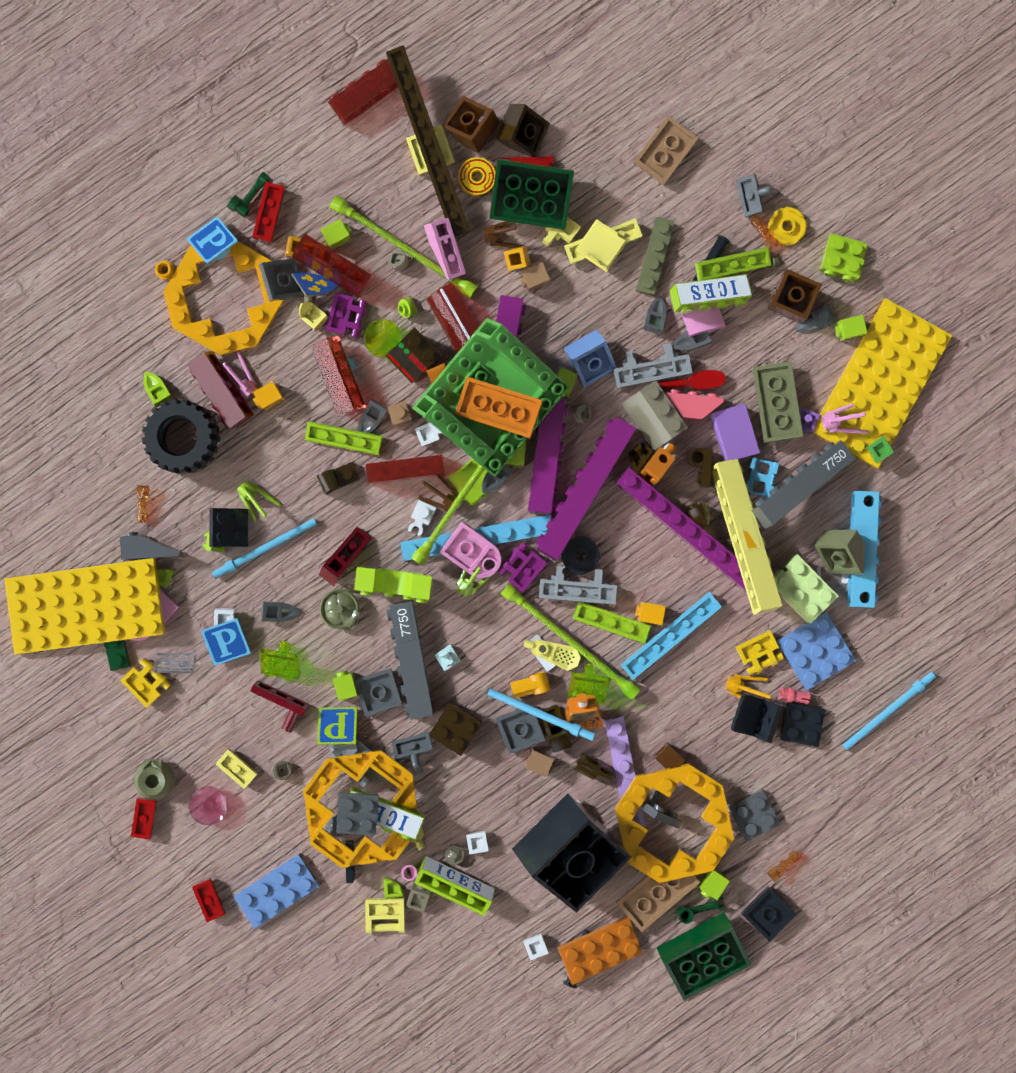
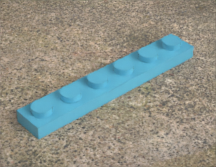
M708 592L620 665L631 679L634 680L722 606Z

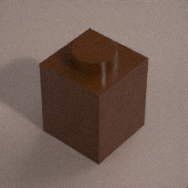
M667 742L653 756L665 769L680 767L685 762Z

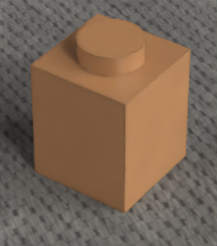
M543 262L522 270V277L519 278L523 289L527 288L528 292L550 283V278Z
M406 401L387 407L394 427L413 422Z
M532 748L525 768L547 777L548 773L552 774L556 763L553 762V756Z

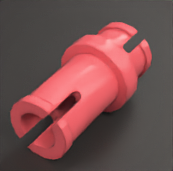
M791 687L788 689L780 688L782 692H779L780 700H786L788 703L794 701L809 704L810 701L807 699L811 698L810 692L797 691Z

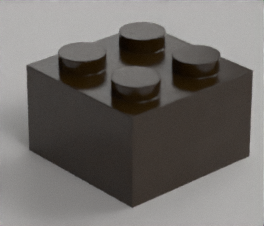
M450 700L430 731L429 736L462 756L482 725V720Z

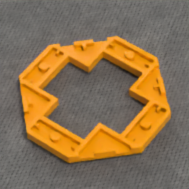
M240 242L230 247V254L226 257L233 256L238 273L257 270L265 301L263 305L247 308L251 323L250 328L216 336L210 318L192 322L184 288L202 283L197 265L206 263L192 245H190L163 291L172 327L220 356L258 347L262 340L261 338L270 327L277 311L285 301L269 302L259 264L271 260Z
M382 750L327 758L303 789L310 845L341 868L358 864L377 863L384 860H396L411 841L400 837L399 833L393 831L382 846H380L365 835L355 850H352L324 829V826L333 816L334 811L320 802V799L342 771L358 782L367 769L371 767L400 789L391 801L418 811L412 772Z
M691 764L636 775L615 807L623 847L632 856L627 863L659 883L714 871L734 840L723 785ZM681 782L710 800L701 818L716 828L697 858L679 849L671 863L667 864L639 846L648 829L633 820V817L652 788L670 797L678 783Z

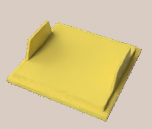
M596 219L575 251L607 272L628 240Z

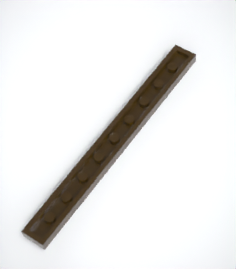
M402 45L386 52L444 217L445 219L449 218L454 237L470 232L405 46Z

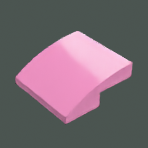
M712 307L706 311L697 309L690 313H681L689 337L725 327L722 314L717 307Z

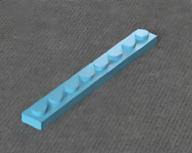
M551 515L475 528V530L494 544L538 537L541 533L543 535L546 534L548 528L545 526L550 520ZM452 533L439 535L438 539L434 541V545H432L433 548L429 556L440 555L439 550ZM430 537L400 542L403 560H413L411 557L416 549L421 547Z

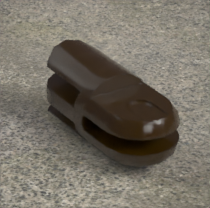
M583 752L580 754V759H578L577 765L574 767L575 771L606 785L614 783L616 774L613 770Z

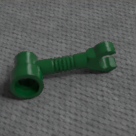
M262 172L243 200L235 195L229 201L227 208L232 212L236 211L245 218L250 211L248 205L257 192L269 181V176Z
M720 896L718 900L714 899L708 903L690 908L679 906L676 910L677 918L682 923L689 924L697 913L716 909L724 910L726 906L717 905L718 901L724 898Z

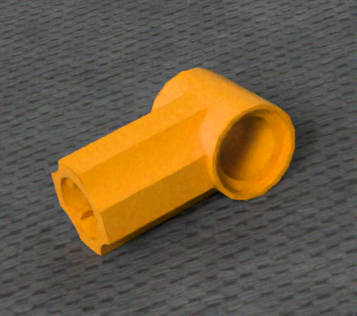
M546 671L510 682L514 698H520L533 693L535 695L551 690Z

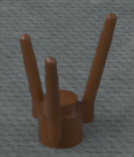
M504 221L483 228L485 243H490V246L511 248L524 246L497 241L500 239V233L517 229L516 226L499 228L515 222Z
M437 476V479L451 493H448L447 496L432 485L422 481L424 486L444 500L443 504L421 496H418V499L448 512L459 494L440 476Z

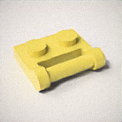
M366 898V934L382 931L405 933L404 898ZM398 919V923L373 924L372 920Z

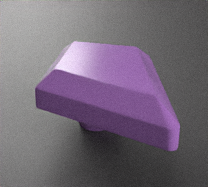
M802 407L799 411L802 431L813 433L820 414Z

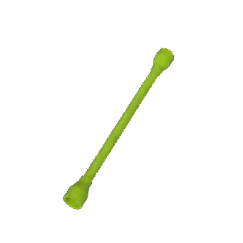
M339 195L334 197L330 204L332 210L352 217L359 221V223L361 222L371 231L377 233L397 248L408 253V255L410 254L414 259L416 258L420 263L422 262V264L447 279L441 266L439 267V265L415 249L404 244V242L402 243L398 238L396 239L392 234L390 235V233L356 212ZM459 277L448 280L459 289L462 295L469 299L474 296L478 289V286L471 281L462 280Z
M478 465V469L474 471L475 473L467 481L465 487H463L458 497L452 503L451 508H449L450 510L446 512L447 514L439 522L440 524L435 528L430 538L421 547L416 549L411 558L420 565H425L429 559L434 541L438 539L437 537H439L440 533L445 529L444 527H446L460 507L461 502H463L462 500L466 498L465 496L470 492L469 490L473 488L472 486H474L479 476L484 472L485 469L481 465Z
M510 582L500 593L507 600L515 602L520 606L522 605L524 609L526 608L529 613H532L545 626L547 625L556 635L564 639L566 643L568 642L570 646L572 645L577 652L585 656L587 660L589 659L591 663L593 662L596 667L606 673L608 677L610 676L612 680L614 679L628 698L633 700L639 693L641 688L638 685L620 677L617 673L615 674L606 664L598 660L596 656L594 657L592 653L590 654L585 647L577 643L575 639L573 640L571 636L569 637L566 632L556 626L554 622L552 623L550 619L548 620L545 615L531 606L529 602L527 603L518 589Z

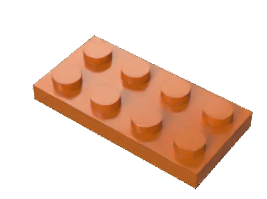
M467 377L455 415L530 439L542 400Z
M628 916L557 947L572 985L642 954Z

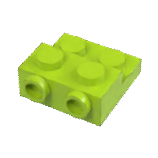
M831 233L819 271L824 272V275L828 277L838 276L845 282H856L860 278L864 264L863 258L868 244Z

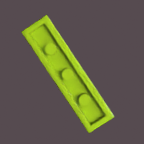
M769 247L695 263L698 281L772 266Z
M308 421L305 440L380 455L383 436Z
M578 602L573 616L574 620L646 644L651 626L584 602Z

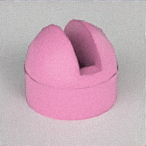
M406 865L402 868L401 875L405 880L412 881L417 876V870L412 865ZM406 868L410 869L412 877L408 878Z

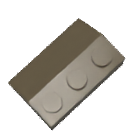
M656 380L622 403L653 451L688 428Z

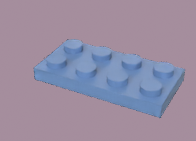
M299 853L235 894L234 898L255 929L317 889L320 884Z

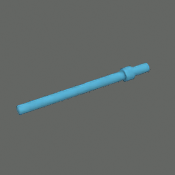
M313 518L240 558L226 562L224 566L212 572L213 576L216 579L228 572H234L237 570V567L317 525L316 520Z
M930 672L920 681L917 680L913 683L912 688L847 740L843 747L848 751L914 695L926 689L925 686L933 681L936 676Z
M490 689L488 692V696L570 731L572 735L577 737L580 735L591 741L595 738V733L583 729L577 723H569L496 690Z

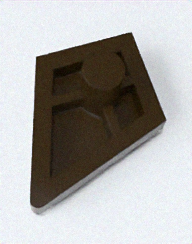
M644 442L636 445L628 453L636 474L641 472L654 455V452Z

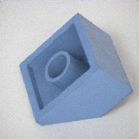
M598 330L564 348L567 358L575 373L578 374L583 387L613 372V369L617 368L607 342Z

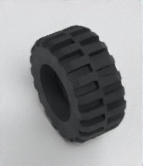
M174 399L169 403L163 402L160 404V408L155 407L151 411L153 413L152 416H147L145 419L148 422L146 427H142V432L145 433V437L141 438L142 444L146 445L144 451L150 456V460L157 464L159 468L178 474H192L197 472L198 469L207 467L206 463L212 462L214 459V452H218L217 442H220V436H218L219 427L215 424V418L208 413L209 411L194 402L183 399L182 401ZM179 419L191 421L196 426L198 433L196 445L185 455L172 453L168 450L165 442L167 429L173 422Z

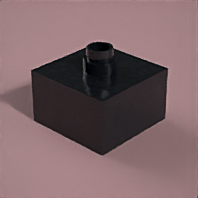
M568 793L512 848L530 876L576 913L632 858L614 834Z

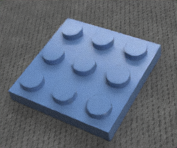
M826 611L821 613L812 623L806 622L776 640L805 690H809L856 661Z

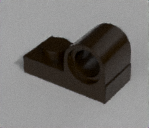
M696 448L690 451L687 456L689 465L701 468V472L698 471L697 483H700V488L710 487L713 453L711 448ZM694 453H699L702 456L700 463H696L693 460Z
M353 462L317 475L325 495L360 480Z

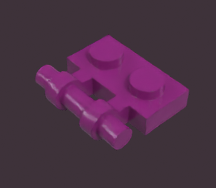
M335 293L326 330L346 335L347 328L352 329L351 337L358 338L359 333L363 329L362 321L367 312V301L360 299L359 305L356 306L353 305L354 297ZM351 312L356 313L354 323L349 322Z
M521 543L518 548H514L513 554L507 561L504 560L501 564L502 567L498 570L502 576L508 571L513 575L508 581L522 593L547 564L533 551L527 557L524 551L528 547L524 543ZM519 558H521L523 560V563L516 570L512 566Z

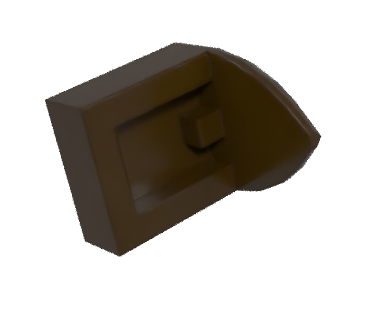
M696 501L687 507L688 511L685 514L701 526H709L710 513L704 502L698 504Z

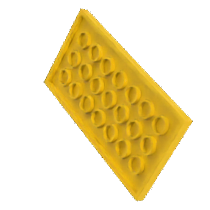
M885 298L867 328V334L862 337L820 412V417L813 430V434L829 443L833 441L835 444L841 440L854 457L878 469L882 461L875 463L866 447L883 436L891 447L952 335ZM851 403L854 404V407L835 415L842 417L866 413L864 417L840 421L841 425L837 426V428L868 430L867 434L829 433V430H824L822 415H826V412L836 410Z
M156 558L5 578L14 655L165 634Z

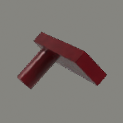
M258 680L250 690V692L289 709L282 725V729L286 732L293 731L299 715L303 716L310 705Z

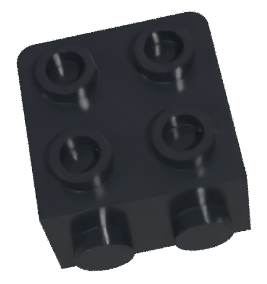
M743 694L739 700L731 730L772 743L783 706L765 699Z

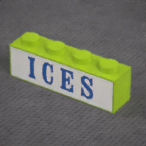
M747 274L677 283L669 291L674 313L681 312L682 314L690 313L697 309L706 311L712 307L722 309L733 304L735 306H742L752 297Z
M354 786L351 787L349 792L372 794ZM379 796L377 825L381 826L385 832L393 833L394 831L406 840H411V838L416 840L424 820V813Z
M428 856L425 857L414 882L482 916H485L495 893V888Z

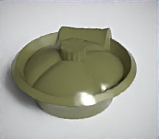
M335 589L328 592L320 602L319 611L322 620L326 625L334 629L352 628L361 615L357 598L353 593L345 589Z
M145 759L143 764L138 767L134 777L137 791L149 800H159L166 797L172 791L175 782L171 767L163 762L162 759Z

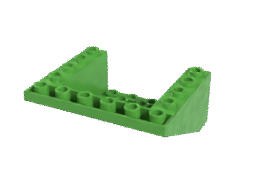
M486 318L412 409L491 475L496 477L527 438L455 415L466 378L470 377L542 400L533 431L570 387L506 327Z

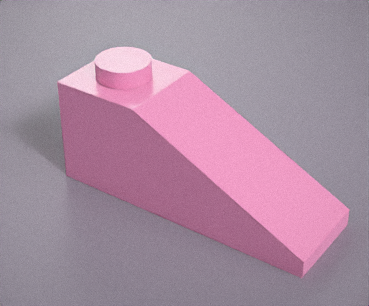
M449 218L424 225L429 243L447 279L466 274Z

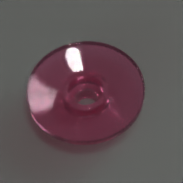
M201 787L189 799V812L192 818L200 824H215L226 814L227 799L223 792L216 787ZM207 801H211L213 806L208 807Z

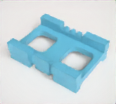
M752 457L749 480L746 482L749 489L748 493L764 497L770 496L769 491L774 488L772 486L774 484L773 478L777 474L779 463ZM759 462L770 465L767 475L757 472ZM754 481L765 483L763 493L752 490Z

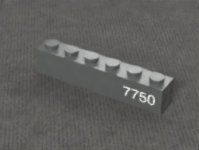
M841 440L835 444L833 441L823 448L825 451L822 454L818 452L810 458L811 463L801 465L796 469L798 472L796 475H789L783 480L784 484L781 487L777 485L769 491L770 496L767 498L763 496L755 502L756 507L751 511L765 529L777 523L855 459Z
M409 601L389 605L390 609L387 610L388 621H392L393 624L390 633L392 640L396 641L397 646L394 647L395 658H399L400 662L397 670L399 678L402 677L404 685H401L402 696H406L407 704H404L406 716L410 715V720L433 716V704L414 603Z

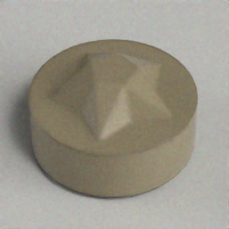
M399 250L389 256L388 262L394 270L400 271L406 268L409 259L403 251Z
M585 403L578 404L573 409V417L578 423H586L592 417V410Z
M278 761L272 767V775L277 780H286L292 774V767L286 761Z
M452 844L447 847L445 851L447 862L453 865L462 862L464 850L460 845Z

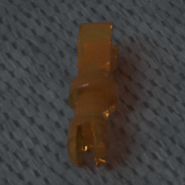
M754 216L751 219V224L758 230L759 237L763 238L765 247H769V251H771L772 246L769 242H773L775 247L778 246L779 242L774 236L769 234L770 230L764 227L761 218Z
M137 485L136 487L138 502H136V506H138L136 519L139 523L147 521L146 506H148V502H146V499L150 492L149 486Z
M798 851L791 852L787 859L780 861V865L771 868L767 872L774 882L782 876L785 870L788 871L790 869L789 866L800 860L801 855L798 854Z

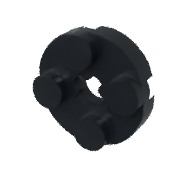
M583 536L570 539L561 553V560L565 568L578 575L587 574L597 566L600 558L599 549L591 539ZM579 550L586 554L582 561H578V558L575 557V553H578Z

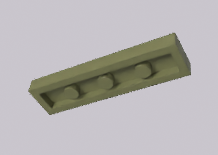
M660 217L655 218L636 292L654 296L674 221Z

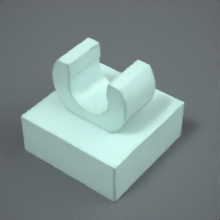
M451 644L434 655L444 671L461 661Z

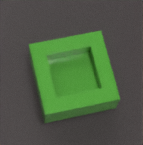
M884 436L866 447L875 463H879L894 453Z

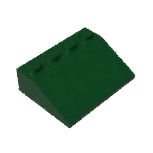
M497 158L489 219L565 230L574 170Z
M725 912L656 947L683 1000L752 965Z

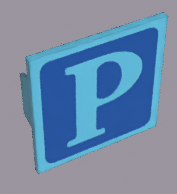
M218 217L187 238L188 242L206 264H209L214 259L220 261L230 254V247L238 242Z
M238 618L201 630L214 666L251 654Z

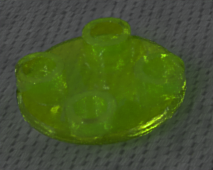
M387 319L373 321L368 325L364 333V343L367 350L377 357H386L385 355L401 341L399 328L394 322Z

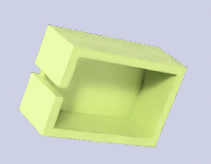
M792 555L781 566L784 570L778 569L774 573L778 593L807 623H812L838 597L799 555Z

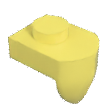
M312 302L300 304V318L317 332L329 317Z

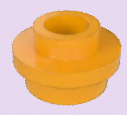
M160 261L155 266V274L162 280H168L174 274V266L169 261ZM163 268H168L166 274L162 273Z

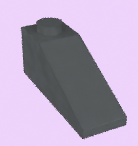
M126 532V536H120L121 560L183 556V552L146 536L138 535V532Z

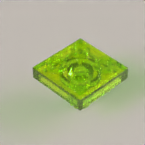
M286 641L279 643L278 651L261 648L259 653L261 674L268 677H283L286 680H299L301 674L299 654L289 653L291 644Z
M587 664L584 666V674L572 672L567 697L573 698L580 693H585L586 695H595L598 703H605L611 677L595 675L596 666Z

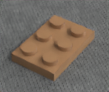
M668 115L633 163L659 183L665 185L699 138Z

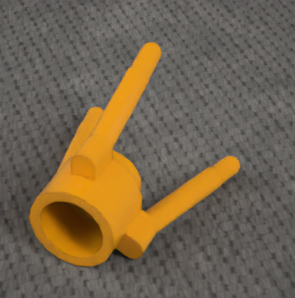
M735 673L734 676L730 675L727 680L725 690L729 691L728 694L741 698L742 695L738 692L741 693L744 690L761 697L772 698L771 695L744 686V681H741L767 682L768 678L743 676Z

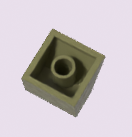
M824 530L814 546L829 573L862 575L864 573L865 544L858 530Z

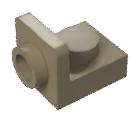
M413 882L406 907L424 913L431 891Z

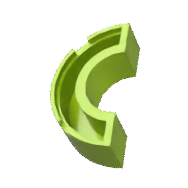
M357 567L354 590L360 591L361 595L372 596V592L384 593L386 597H396L397 594L403 595V599L414 600L416 598V602L428 603V600L431 598L433 576L391 569Z

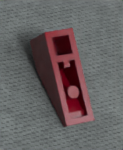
M356 527L322 566L319 576L332 586H335L372 538L359 527Z

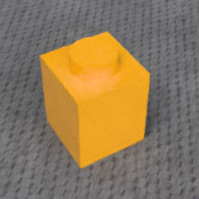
M527 245L504 251L508 271L531 265Z
M274 381L253 392L255 396L253 398L254 403L258 409L262 408L265 411L285 400Z
M641 602L640 605H637L635 616L638 617V621L662 625L666 606Z

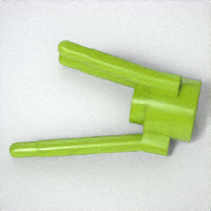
M246 481L237 489L240 493L239 497L244 502L254 521L257 518L248 502L250 500L262 516L267 517V514L254 498L257 495L255 491L278 507L281 506L278 501L260 489L256 483L251 484L249 481Z
M479 566L470 579L465 578L467 572L463 570L459 580L456 582L458 584L456 590L468 598L470 594L474 595L493 575L482 579L474 587L475 583L473 581L480 572L481 567Z

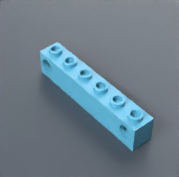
M851 492L850 530H858L865 544L864 573L862 575L848 574L847 606L875 608V604L878 601L875 586L879 580L878 573H876V565L879 564L877 546L880 545L878 527L881 525V516L878 513L882 504L879 492ZM866 496H870V507L864 504ZM862 592H866V603L860 601V594Z

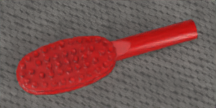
M705 370L692 374L689 379L658 382L662 390L687 386L705 390L723 385L726 377L721 371Z

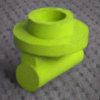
M411 296L399 301L398 312L404 318L414 317L419 314Z

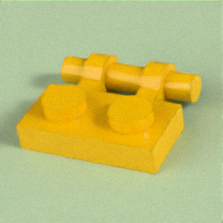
M771 630L735 646L743 664L752 663V667L746 669L749 676L755 673L759 674L763 672V669L771 665L774 667L778 665L779 661L784 660L781 652L776 655L773 654V650L779 648ZM766 654L768 659L759 663L757 658Z
M143 658L139 663L144 668L140 671L137 667H133L120 681L148 708L162 695L157 688L161 685L167 690L171 684L167 681L168 678L155 668L156 665L153 662ZM148 673L156 679L153 684L145 677Z

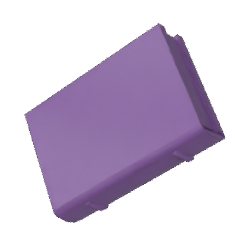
M745 403L710 414L724 461L739 460L760 453Z

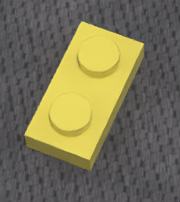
M230 748L216 763L221 770L243 789L258 774Z

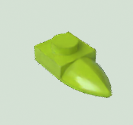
M146 371L143 379L144 388L154 406L157 408L161 403L173 399L163 381L157 375Z

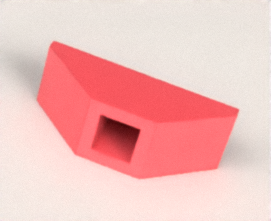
M669 390V392L665 393L675 410L684 420L700 421L724 401V398H719L718 394L700 396L699 392L681 394L680 390Z

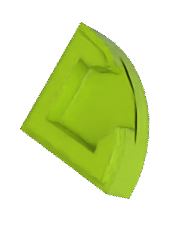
M158 570L159 585L167 588L175 570Z
M384 877L385 898L404 897L402 886L396 880Z

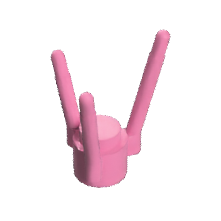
M237 351L238 358L249 381L247 379L242 381L227 363L224 362L223 366L239 383L237 389L242 397L247 399L257 390L255 387L257 383L253 379L240 351Z
M851 403L836 410L826 412V415H822L824 430H829V433L867 434L868 430L837 428V426L841 425L840 421L864 417L866 413L842 417L835 415L854 407V404Z

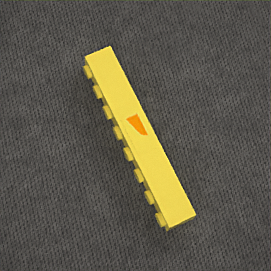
M738 459L718 462L711 468V474L753 615L775 611L782 607V597L778 593L776 577L772 573L771 561L765 550V541L760 534L759 521L751 511L754 505L750 501L748 485L743 478V468L739 464Z

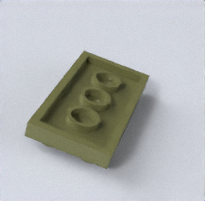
M791 361L753 367L752 371L764 443L803 438Z

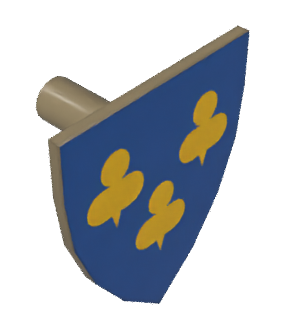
M292 273L293 278L305 295L304 302H311L313 296L331 293L340 283L318 274Z

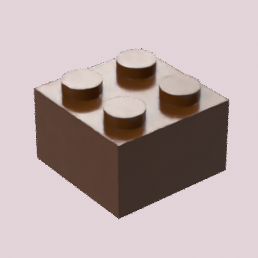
M786 269L781 275L767 309L803 323L810 314L822 284Z

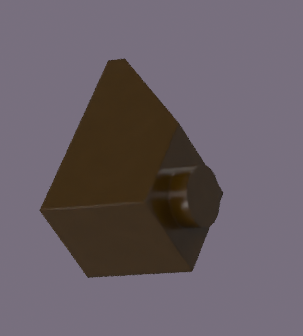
M558 705L542 710L562 719ZM543 720L554 753L572 747L566 729Z

